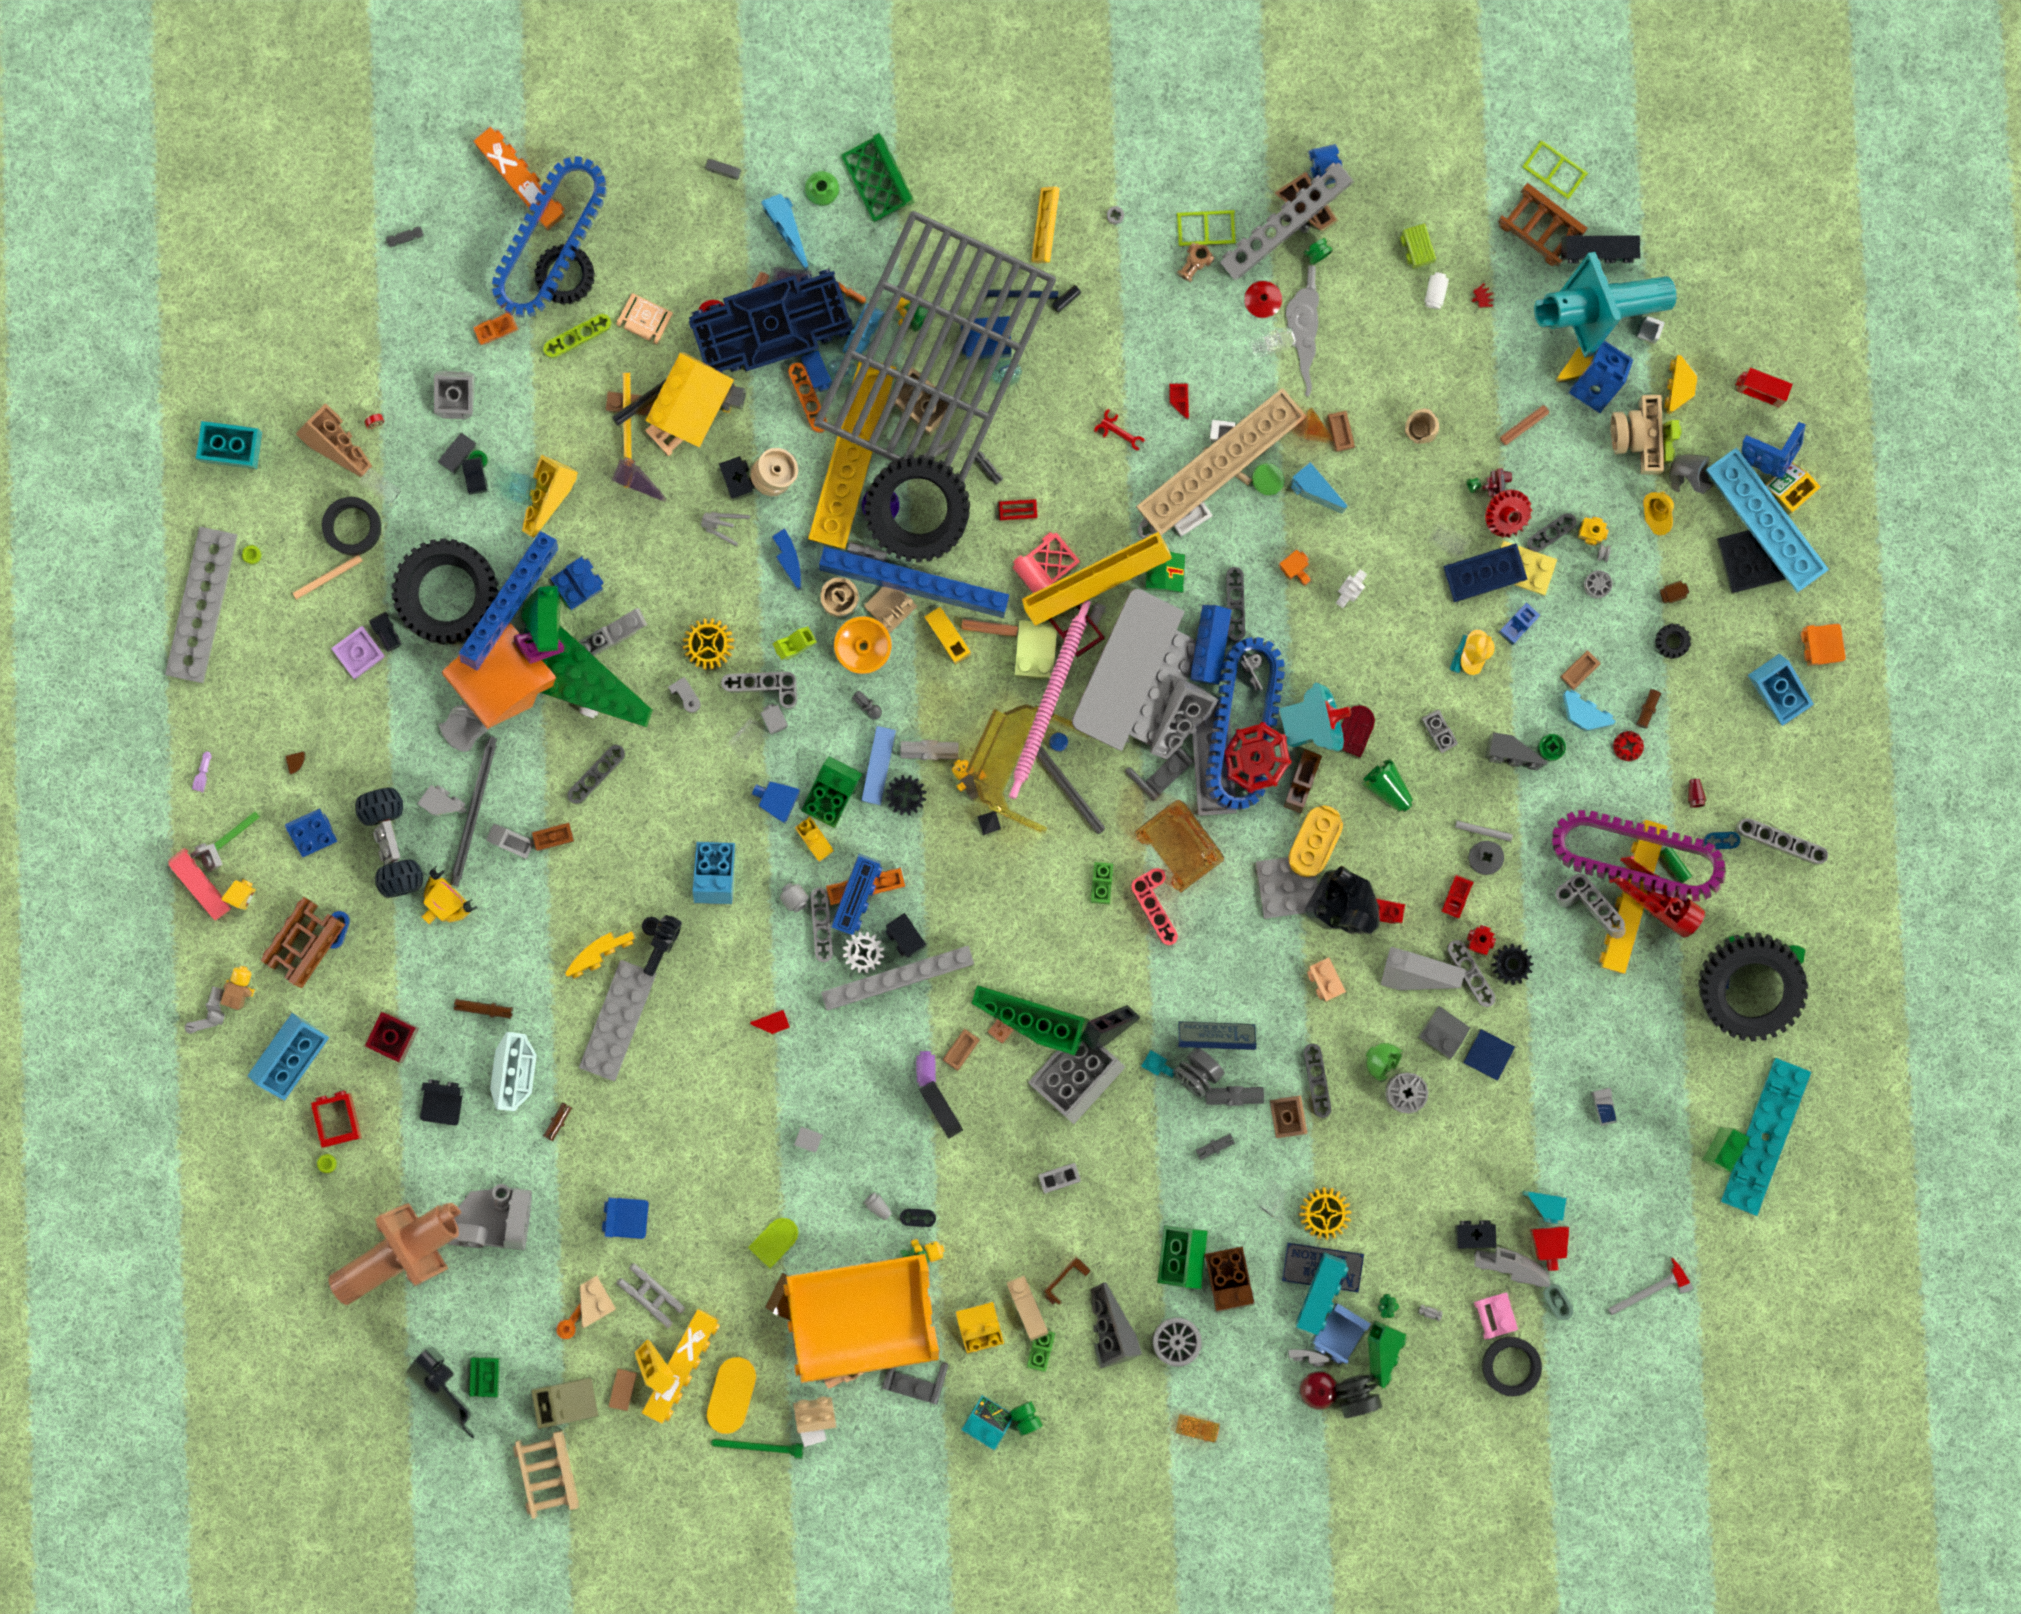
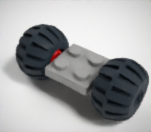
M392 787L381 788L360 795L355 804L358 819L366 826L380 824L373 833L375 842L379 843L380 860L385 865L376 871L375 885L378 891L385 898H393L419 890L423 883L422 869L412 859L398 861L400 854L390 822L402 815L403 799L401 795Z

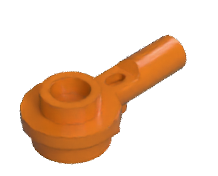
M580 1303L568 1320H563L557 1325L556 1332L560 1338L570 1339L574 1336L576 1332L575 1323L581 1316Z

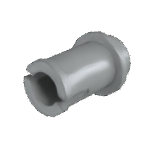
M1096 602L1095 605H1092L1093 610L1089 617L1097 626L1103 613H1106V607Z

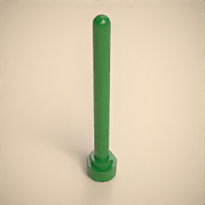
M720 1439L711 1440L713 1447L791 1454L796 1459L803 1458V1443L784 1446Z

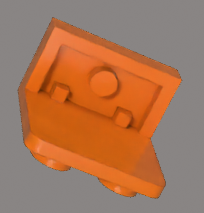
M1840 624L1816 627L1810 625L1802 628L1801 639L1805 646L1804 659L1807 662V666L1843 662L1846 659Z

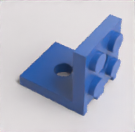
M1604 340L1594 353L1591 364L1570 388L1569 394L1598 413H1601L1626 383L1634 359ZM1591 386H1598L1600 391H1593Z
M1798 422L1782 450L1746 435L1743 440L1741 454L1750 466L1761 470L1765 474H1771L1782 479L1803 445L1806 424Z

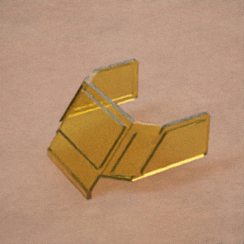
M1025 704L1004 713L994 708L965 772L974 777L980 800L988 805L990 810L1039 834L1042 832L1046 833L1047 827L1010 811L1003 795V791L1020 757L1024 744H1026V739L1039 706L1035 705L1033 707ZM1052 714L1049 724L1053 723L1089 740L1090 736L1075 729L1072 721L1057 714Z

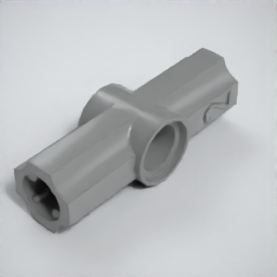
M922 740L921 742L901 741V758L933 759V761L938 759H958L959 743L938 742L936 740Z

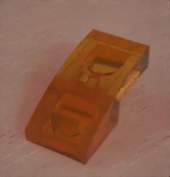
M1180 1414L1175 1433L1216 1443L1220 1423Z

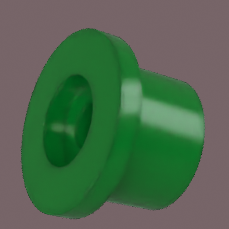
M1468 478L1466 480L1471 493L1481 488L1479 478Z

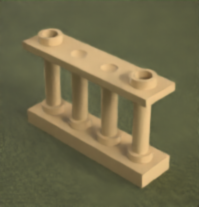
M563 1430L554 1432V1437H551L550 1440L522 1446V1441L518 1440L515 1442L516 1446H513L514 1455L519 1458L528 1503H526V1510L528 1515L531 1514L532 1519L538 1516L537 1511L564 1504L569 1506L570 1510L579 1507ZM550 1447L557 1449L558 1456H555V1459L526 1464L524 1453ZM555 1466L561 1467L562 1475L559 1478L531 1484L529 1472ZM559 1485L565 1486L566 1494H564V1497L535 1503L534 1491Z

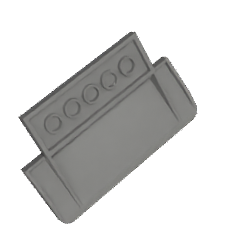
M1134 589L1129 593L1073 716L1072 724L1075 729L1122 751L1129 735L1152 747L1172 691L1179 678L1187 681L1192 670L1196 640L1177 630L1185 611L1140 589Z

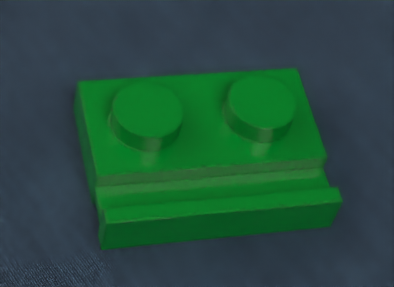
M471 1357L469 1397H499L500 1358Z

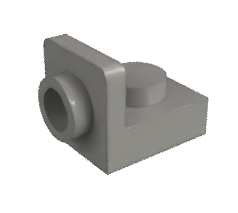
M206 843L198 845L195 847V851L190 854L191 858L201 855L202 863L208 872L214 871L223 865L214 844L206 846Z

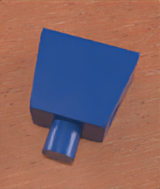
M770 781L767 788L756 784L752 795L761 798L759 807L786 824L800 794V789Z

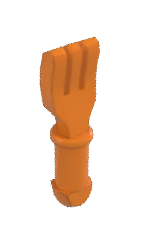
M838 282L840 290L846 294V297H850L861 304L866 302L865 297L856 293L851 288L849 290L846 289L844 285Z

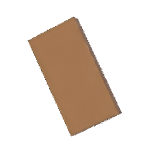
M1347 410L1328 414L1336 452L1355 448Z
M1587 650L1560 678L1574 690L1601 663Z
M964 1029L942 1060L958 1071L980 1039Z
M618 1368L609 1407L628 1411L637 1376L636 1372Z

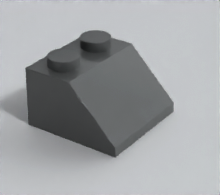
M1438 1006L1417 1038L1447 1059H1451L1464 1041L1470 1027Z

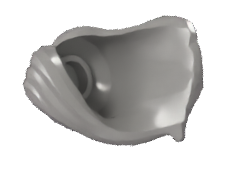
M467 704L454 707L449 713L446 722L439 724L442 735L450 746L462 752L472 749L477 738L489 730Z

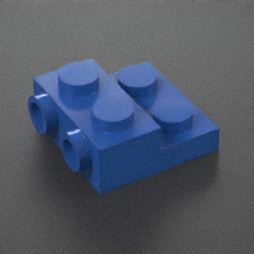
M582 556L551 577V580L555 586H558L559 592L571 610L604 590L601 586L604 582L598 574L594 575L591 571L594 567L589 559L584 560Z

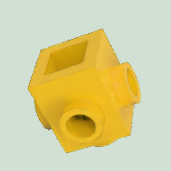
M1585 517L1581 522L1577 538L1585 540V543L1588 545L1596 546V544H1600L1602 540L1607 538L1609 529H1606L1607 523H1604L1603 519L1598 517H1592V519Z

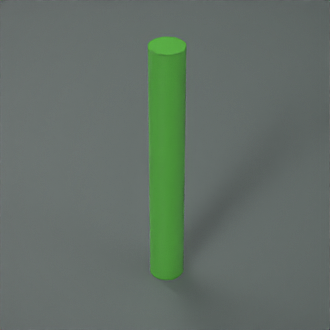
M257 812L252 813L214 843L216 850L221 849L260 818Z

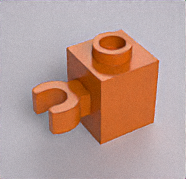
M1296 550L1279 563V568L1289 580L1297 576L1304 586L1311 581L1309 576L1303 571L1309 565L1307 562L1309 559L1303 551L1299 552Z

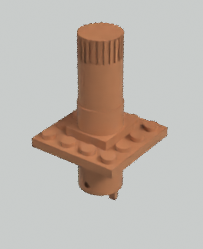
M407 1203L375 1218L378 1230L384 1234L386 1239L329 1276L328 1282L335 1297L341 1303L349 1305L404 1270L407 1272L408 1280L416 1286L449 1269L438 1249L459 1236V1229L454 1218L462 1212L455 1204L446 1203L443 1206H436L418 1218L411 1205Z

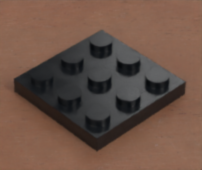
M1750 530L1717 538L1731 594L1787 580Z

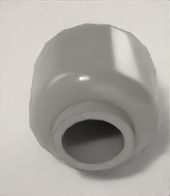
M789 883L782 888L783 892L780 895V899L788 911L796 913L807 906L808 895L800 884L792 885V883Z

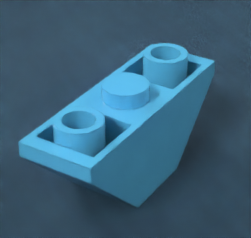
M1566 690L1563 693L1568 721L1583 731L1608 727L1616 722L1612 719V714L1605 710L1603 712L1596 709V704L1589 700L1585 702L1580 699L1581 695L1577 692Z

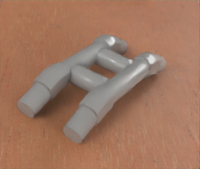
M632 1263L629 1269L644 1281L643 1285L636 1290L622 1278H619L616 1284L653 1314L666 1328H669L672 1322L658 1307L665 1300L679 1313H682L685 1307L643 1269ZM650 1287L659 1294L653 1303L643 1296Z

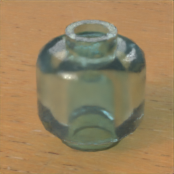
M842 355L835 356L829 362L828 370L831 372L833 379L844 358ZM851 359L842 381L849 382L854 378L857 369L854 359Z
M1011 359L997 363L992 374L996 384H1001ZM1019 364L1009 385L1019 382L1020 375L1022 374Z

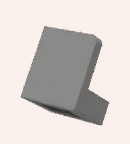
M801 1127L794 1145L815 1153L823 1138V1134Z

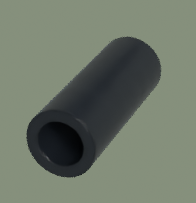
M1074 284L1052 303V306L1060 313L1082 292Z

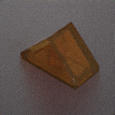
M1310 408L1307 412L1302 439L1329 444L1332 442L1333 437L1313 408Z

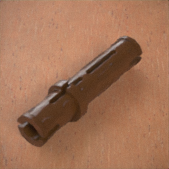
M455 999L454 1005L456 1006H454V1011L489 1015L490 1018L502 1017L512 1019L513 1013H511L513 1012V1007L498 1006L496 1003L485 1004Z

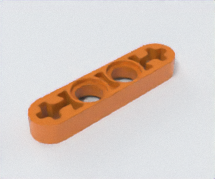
M794 363L789 368V375L812 430L816 433H823L824 429H819L818 426L814 427L815 418L810 419L809 417L818 414L821 408L804 365ZM794 368L802 369L803 371L800 372L802 379L806 377L807 380H802L796 384L795 381H799L796 374H792L795 371ZM804 384L810 387L809 393L805 395L799 391L800 386ZM809 402L817 404V409L814 412L807 410L806 407Z

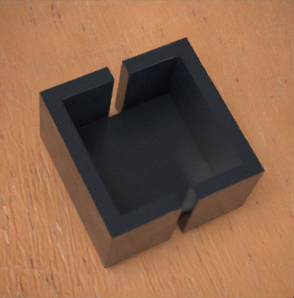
M903 913L886 925L888 929L885 932L891 941L896 940L898 943L896 949L902 957L910 958L927 946L906 913Z

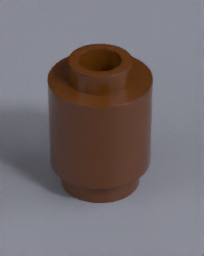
M1680 580L1663 586L1659 592L1664 604H1672L1686 599L1689 589L1687 584L1682 583Z

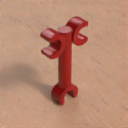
M1107 409L1101 424L1095 427L1094 432L1096 433L1099 428H1103L1105 433L1102 437L1105 438L1108 435L1109 429L1131 443L1135 451H1139L1140 448L1135 445V442L1139 440L1144 443L1145 439L1141 436L1134 437L1113 424L1117 421L1119 415L1116 414L1113 419H1110L1108 417L1110 409Z

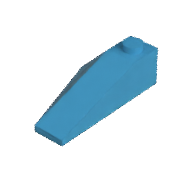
M778 194L761 201L763 211L805 271H808V263L791 209L793 204L789 198H784L782 194Z

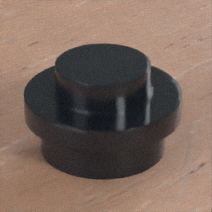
M647 917L642 922L643 932L649 936H654L660 921L656 917Z

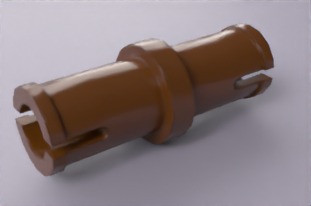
M1650 689L1645 704L1641 706L1642 711L1636 723L1637 726L1644 729L1648 728L1652 715L1656 713V705L1662 694L1661 692Z
M562 1102L555 1116L551 1117V1123L543 1136L547 1139L549 1137V1140L554 1142L560 1128L564 1127V1122L573 1108Z

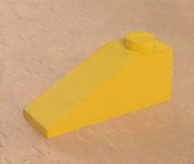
M647 1339L634 1353L645 1384L663 1395L672 1388L675 1379L670 1368L651 1341Z

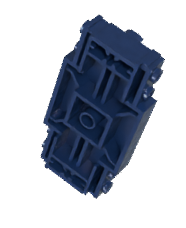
M830 269L819 271V276L812 278L810 274L801 277L800 282L797 281L796 275L725 297L723 298L725 306L721 307L719 303L710 306V311L703 312L700 309L691 312L692 316L689 317V325L693 329L703 363L721 373L728 369L731 372L742 369L741 365H745L747 372L819 349L817 343L819 340H821V343L831 341V336L839 334L840 338L850 335V330H853L852 319L849 318L839 283L836 282L835 271L830 272Z

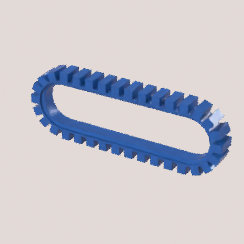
M575 156L574 163L568 157L563 159L564 167L559 162L554 166L557 174L549 171L546 178L551 185L543 182L541 190L546 194L537 193L535 200L540 205L532 203L529 210L534 216L526 213L524 217L525 223L529 224L528 227L520 224L518 231L523 236L515 234L512 241L517 247L509 244L506 250L511 255V258L503 255L501 263L506 267L497 266L495 272L500 278L493 277L492 285L497 288H493L492 291L493 296L497 299L496 302L502 309L505 307L506 313L513 316L516 310V316L524 318L525 311H527L529 317L536 315L535 307L540 312L546 308L542 300L550 303L553 298L548 290L556 292L559 287L554 282V279L561 282L564 277L563 272L559 271L560 268L567 272L570 266L569 262L565 259L573 261L575 257V252L571 248L578 251L581 246L577 237L584 240L587 235L586 231L582 228L590 230L593 224L588 217L595 220L598 215V211L594 209V206L599 209L602 208L604 202L599 197L606 198L607 189L604 187L607 186L606 180L598 165L595 166L594 162L588 158L583 164L582 157ZM572 171L587 173L594 181L593 194L538 295L534 300L524 304L511 301L505 293L506 281L564 176Z
M1252 637L1246 638L1231 647L1232 650H1229L1225 656L1230 661L1224 662L1222 670L1228 671V673L1221 674L1220 682L1227 684L1219 686L1218 693L1224 694L1225 697L1217 698L1218 702L1216 705L1223 706V708L1215 710L1214 717L1221 718V720L1214 721L1213 729H1218L1219 732H1214L1211 736V740L1218 743L1211 744L1209 752L1216 753V756L1208 757L1207 764L1214 765V767L1206 768L1205 776L1212 777V780L1206 781L1207 788H1214L1209 793L1212 799L1220 797L1216 804L1221 807L1227 805L1228 810L1249 808L1260 801L1258 798L1263 797L1266 791L1265 789H1260L1253 793H1247L1246 796L1241 798H1235L1228 795L1221 785V771L1237 666L1242 654L1248 650L1258 651L1268 660L1270 672L1262 722H1265L1271 728L1277 726L1278 719L1271 718V716L1279 714L1280 707L1273 706V704H1278L1281 701V695H1277L1275 692L1278 693L1283 688V684L1276 681L1284 679L1285 672L1278 671V668L1285 666L1284 659L1277 660L1276 658L1281 655L1279 649L1271 651L1274 644L1269 640L1263 643L1264 638L1260 637L1254 639ZM1266 733L1263 736V739L1266 741L1268 739H1273ZM1258 753L1256 757V762L1259 761V758H1261V755H1258ZM1259 776L1255 778V783L1268 779L1267 777Z

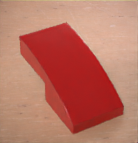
M1455 874L1441 912L1460 918L1474 881Z

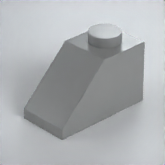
M495 823L486 841L526 859L534 844V841Z

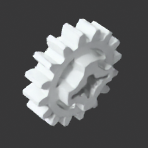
M1359 570L1354 578L1350 575L1338 590L1342 595L1336 604L1344 608L1349 600L1352 602L1356 600L1365 587L1362 584V581L1367 576L1365 572Z
M859 932V937L852 935V941L846 940L849 944L848 947H843L847 951L846 954H843V957H848L845 963H851L852 970L857 967L858 973L862 969L868 973V968L870 967L876 970L874 965H881L878 960L879 958H884L880 954L884 950L882 947L879 948V945L882 943L881 940L876 942V935L869 937V932L865 936H863L862 932ZM860 940H869L872 943L865 945ZM854 944L856 946L855 954L851 956V948ZM859 944L864 949L868 948L869 951L867 952V957L869 960H867L866 957H864L863 955L859 956ZM876 949V957L873 961L871 954ZM864 960L867 965H859L855 962Z

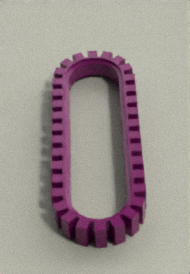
M1578 810V817H1575L1572 811L1566 814L1568 822L1561 818L1557 822L1558 828L1554 827L1552 833V843L1556 857L1559 861L1562 860L1563 865L1567 868H1570L1573 864L1574 871L1581 873L1584 866L1585 873L1591 876L1597 870V877L1605 879L1606 873H1608L1609 880L1618 878V876L1628 882L1632 879V885L1640 888L1641 882H1644V890L1652 891L1653 885H1655L1656 893L1662 895L1665 888H1667V895L1675 898L1678 891L1679 899L1687 901L1689 894L1692 895V902L1700 901V894L1703 895L1705 900L1712 897L1711 890L1717 893L1721 889L1720 883L1724 884L1726 878L1723 855L1719 849L1715 851L1713 844L1708 842L1704 848V840L1696 838L1695 844H1692V837L1684 835L1683 841H1680V833L1672 832V836L1669 838L1668 830L1661 829L1659 835H1657V828L1649 826L1648 831L1645 832V824L1637 823L1636 829H1634L1633 821L1626 820L1624 826H1622L1621 818L1615 816L1611 823L1610 815L1602 814L1601 820H1599V815L1596 811L1591 810L1589 817H1586L1585 810ZM1590 826L1703 856L1711 862L1713 874L1704 884L1697 886L1687 885L1577 856L1566 848L1565 838L1575 827Z

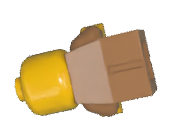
M246 966L233 969L230 981L227 980L223 986L226 990L223 993L220 1004L239 1010L244 1006L245 998L253 996L255 989L247 988L252 973L247 970Z

